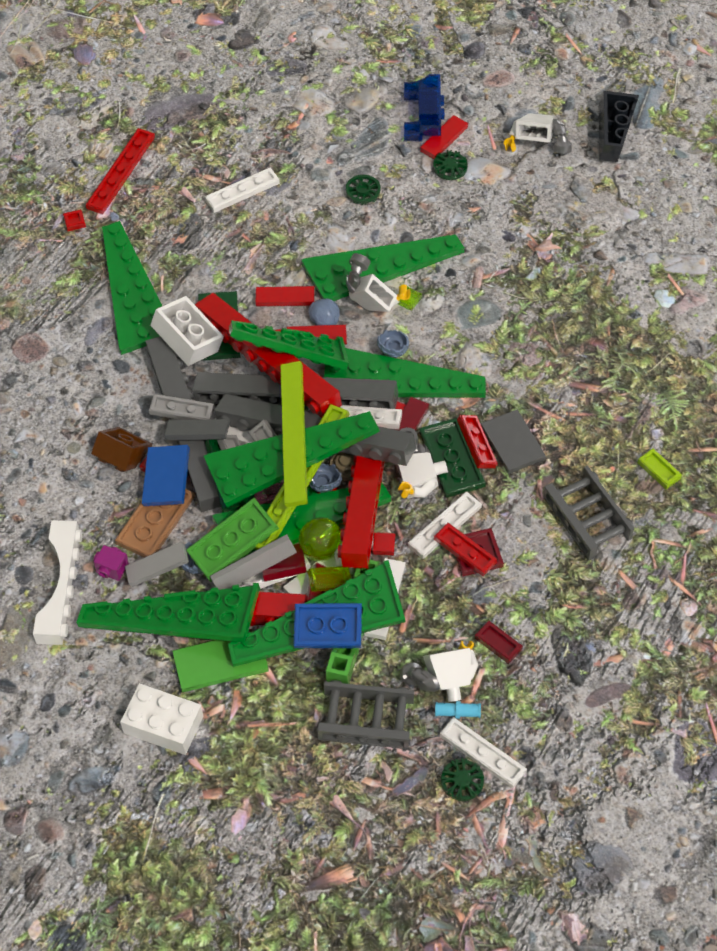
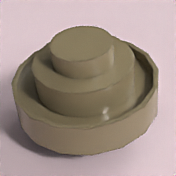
M344 452L335 454L330 460V465L335 464V468L341 473L342 481L352 480L351 468L352 465L356 464L354 463V455Z

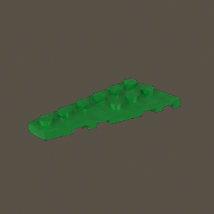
M233 320L229 326L230 336L237 341H248L257 347L265 346L278 353L292 354L296 358L303 357L315 364L323 363L336 370H346L349 364L343 337L337 336L334 340L329 339V336L325 334L315 337L310 332L282 328L281 331H275L272 326L266 325L265 328L261 329L252 323Z

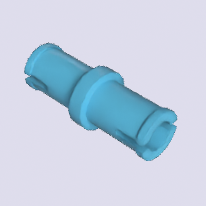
M456 701V703L436 702L435 716H455L456 719H460V717L481 718V703L468 704L461 703V701Z

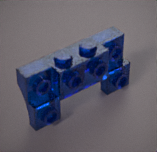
M429 74L418 81L404 82V100H418L419 120L404 122V141H422L423 136H441V120H444L445 109L441 108V106H444V95H441L440 74Z

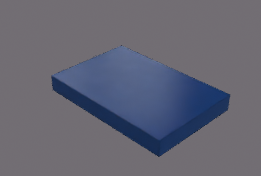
M188 445L148 447L142 495L143 506L184 504L190 451Z
M362 603L295 604L294 648H361Z

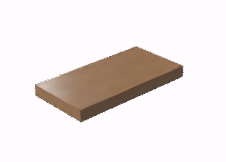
M185 489L184 504L143 506L141 501L115 539V544L144 558L158 552L194 499L195 493Z

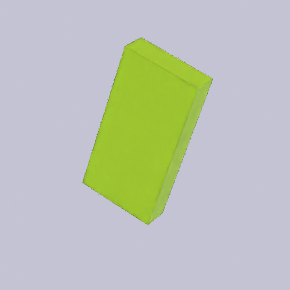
M654 448L641 456L637 461L666 490L682 477V474Z

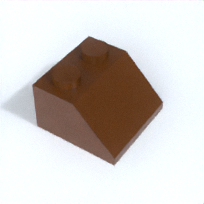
M115 427L98 432L91 454L98 457L97 459L103 463L114 465L116 470L126 472L137 467L147 454L148 447H152L153 443L120 427Z

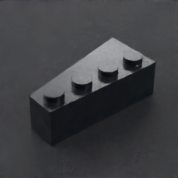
M603 90L598 106L599 160L618 162L639 95Z

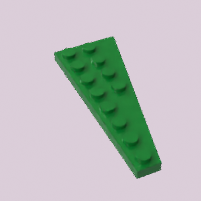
M118 221L103 226L102 230L120 354L124 355L146 347V340L161 337L150 325L155 310L162 307V304L121 222Z
M454 234L301 259V265L321 299L328 298L336 301L349 296L346 280L347 275L352 271L350 259L354 253L362 254L371 261L368 269L362 271L360 277L373 274L384 283L464 253V246L457 235Z
M345 348L349 361L346 370H336L325 364L324 377L396 380L398 397L486 398L485 376Z
M371 412L305 428L306 468L380 432ZM283 434L204 455V459L227 507L284 480Z
M382 482L378 507L391 502L392 498ZM348 488L307 496L308 504L295 507L277 539L287 534L292 544H295L343 523L344 512H348V509H346V497L351 494ZM272 503L261 505V507L267 512ZM237 510L212 515V520L218 526ZM253 549L252 551H250V552H249L247 555H245L244 557H246V556L250 555L251 553L257 551V549Z
M389 560L383 561V564L373 569L370 568L364 574L354 579L351 578L345 584L333 590L330 589L304 603H362L361 634L406 622ZM295 610L285 613L284 616L273 622L266 623L265 626L252 633L249 632L246 642L232 641L228 643L233 667L304 649L294 648Z
M253 583L252 586L244 587L232 585V588L219 590L216 587L205 592L192 590L164 594V597L157 598L144 596V599L131 601L128 598L117 603L105 601L82 604L76 623L81 628L246 642L260 586L259 583Z

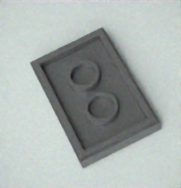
M518 409L481 423L488 441L508 474L545 460V453Z

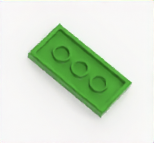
M253 498L186 551L208 580L212 582L211 575L243 558L256 548L255 546L258 543L261 544L279 528L256 499Z
M214 640L172 651L182 693L269 672L267 661L262 659L233 667L228 643L232 641Z

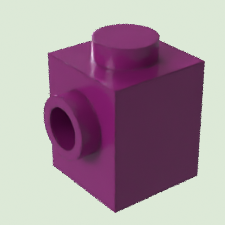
M103 545L100 552L98 551L93 559L98 575L120 581L126 571L125 566L129 565L126 553L117 547H108L106 545Z

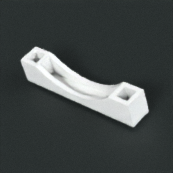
M51 520L48 539L51 549L60 563V577L51 599L36 614L33 636L36 644L63 645V638L67 637L68 634L66 619L70 618L71 615L69 599L73 598L74 595L72 580L76 579L77 575L75 561L79 560L80 551L77 547L78 542H82V530H79L77 521Z

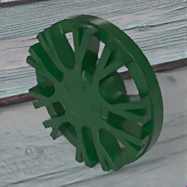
M447 150L445 153H439L433 161L435 174L445 180L459 179L466 174L468 169L466 157L457 151ZM445 173H451V176H447Z
M356 175L349 179L346 184L347 198H350L357 205L358 203H361V205H367L370 202L374 203L381 192L379 181L370 175Z
M467 758L452 760L442 771V788L452 799L458 801L471 800L478 796L483 789V771L477 763L469 761ZM459 764H462L463 770H459ZM469 765L472 768L470 770H466L465 766ZM454 766L456 772H451L449 769ZM480 778V784L472 781L473 779ZM449 782L454 783V786H452L449 789L446 787L445 784ZM457 788V789H459V790H458L457 794L455 795V794H453V792H454V790ZM467 789L469 795L462 796V790Z

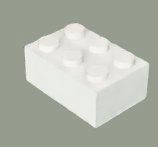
M187 296L156 309L150 325L187 366L217 353L224 337Z
M139 683L120 723L123 733L186 755L203 719L201 704Z

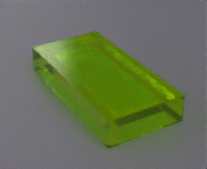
M348 567L310 568L307 571L312 592L333 590L351 579Z

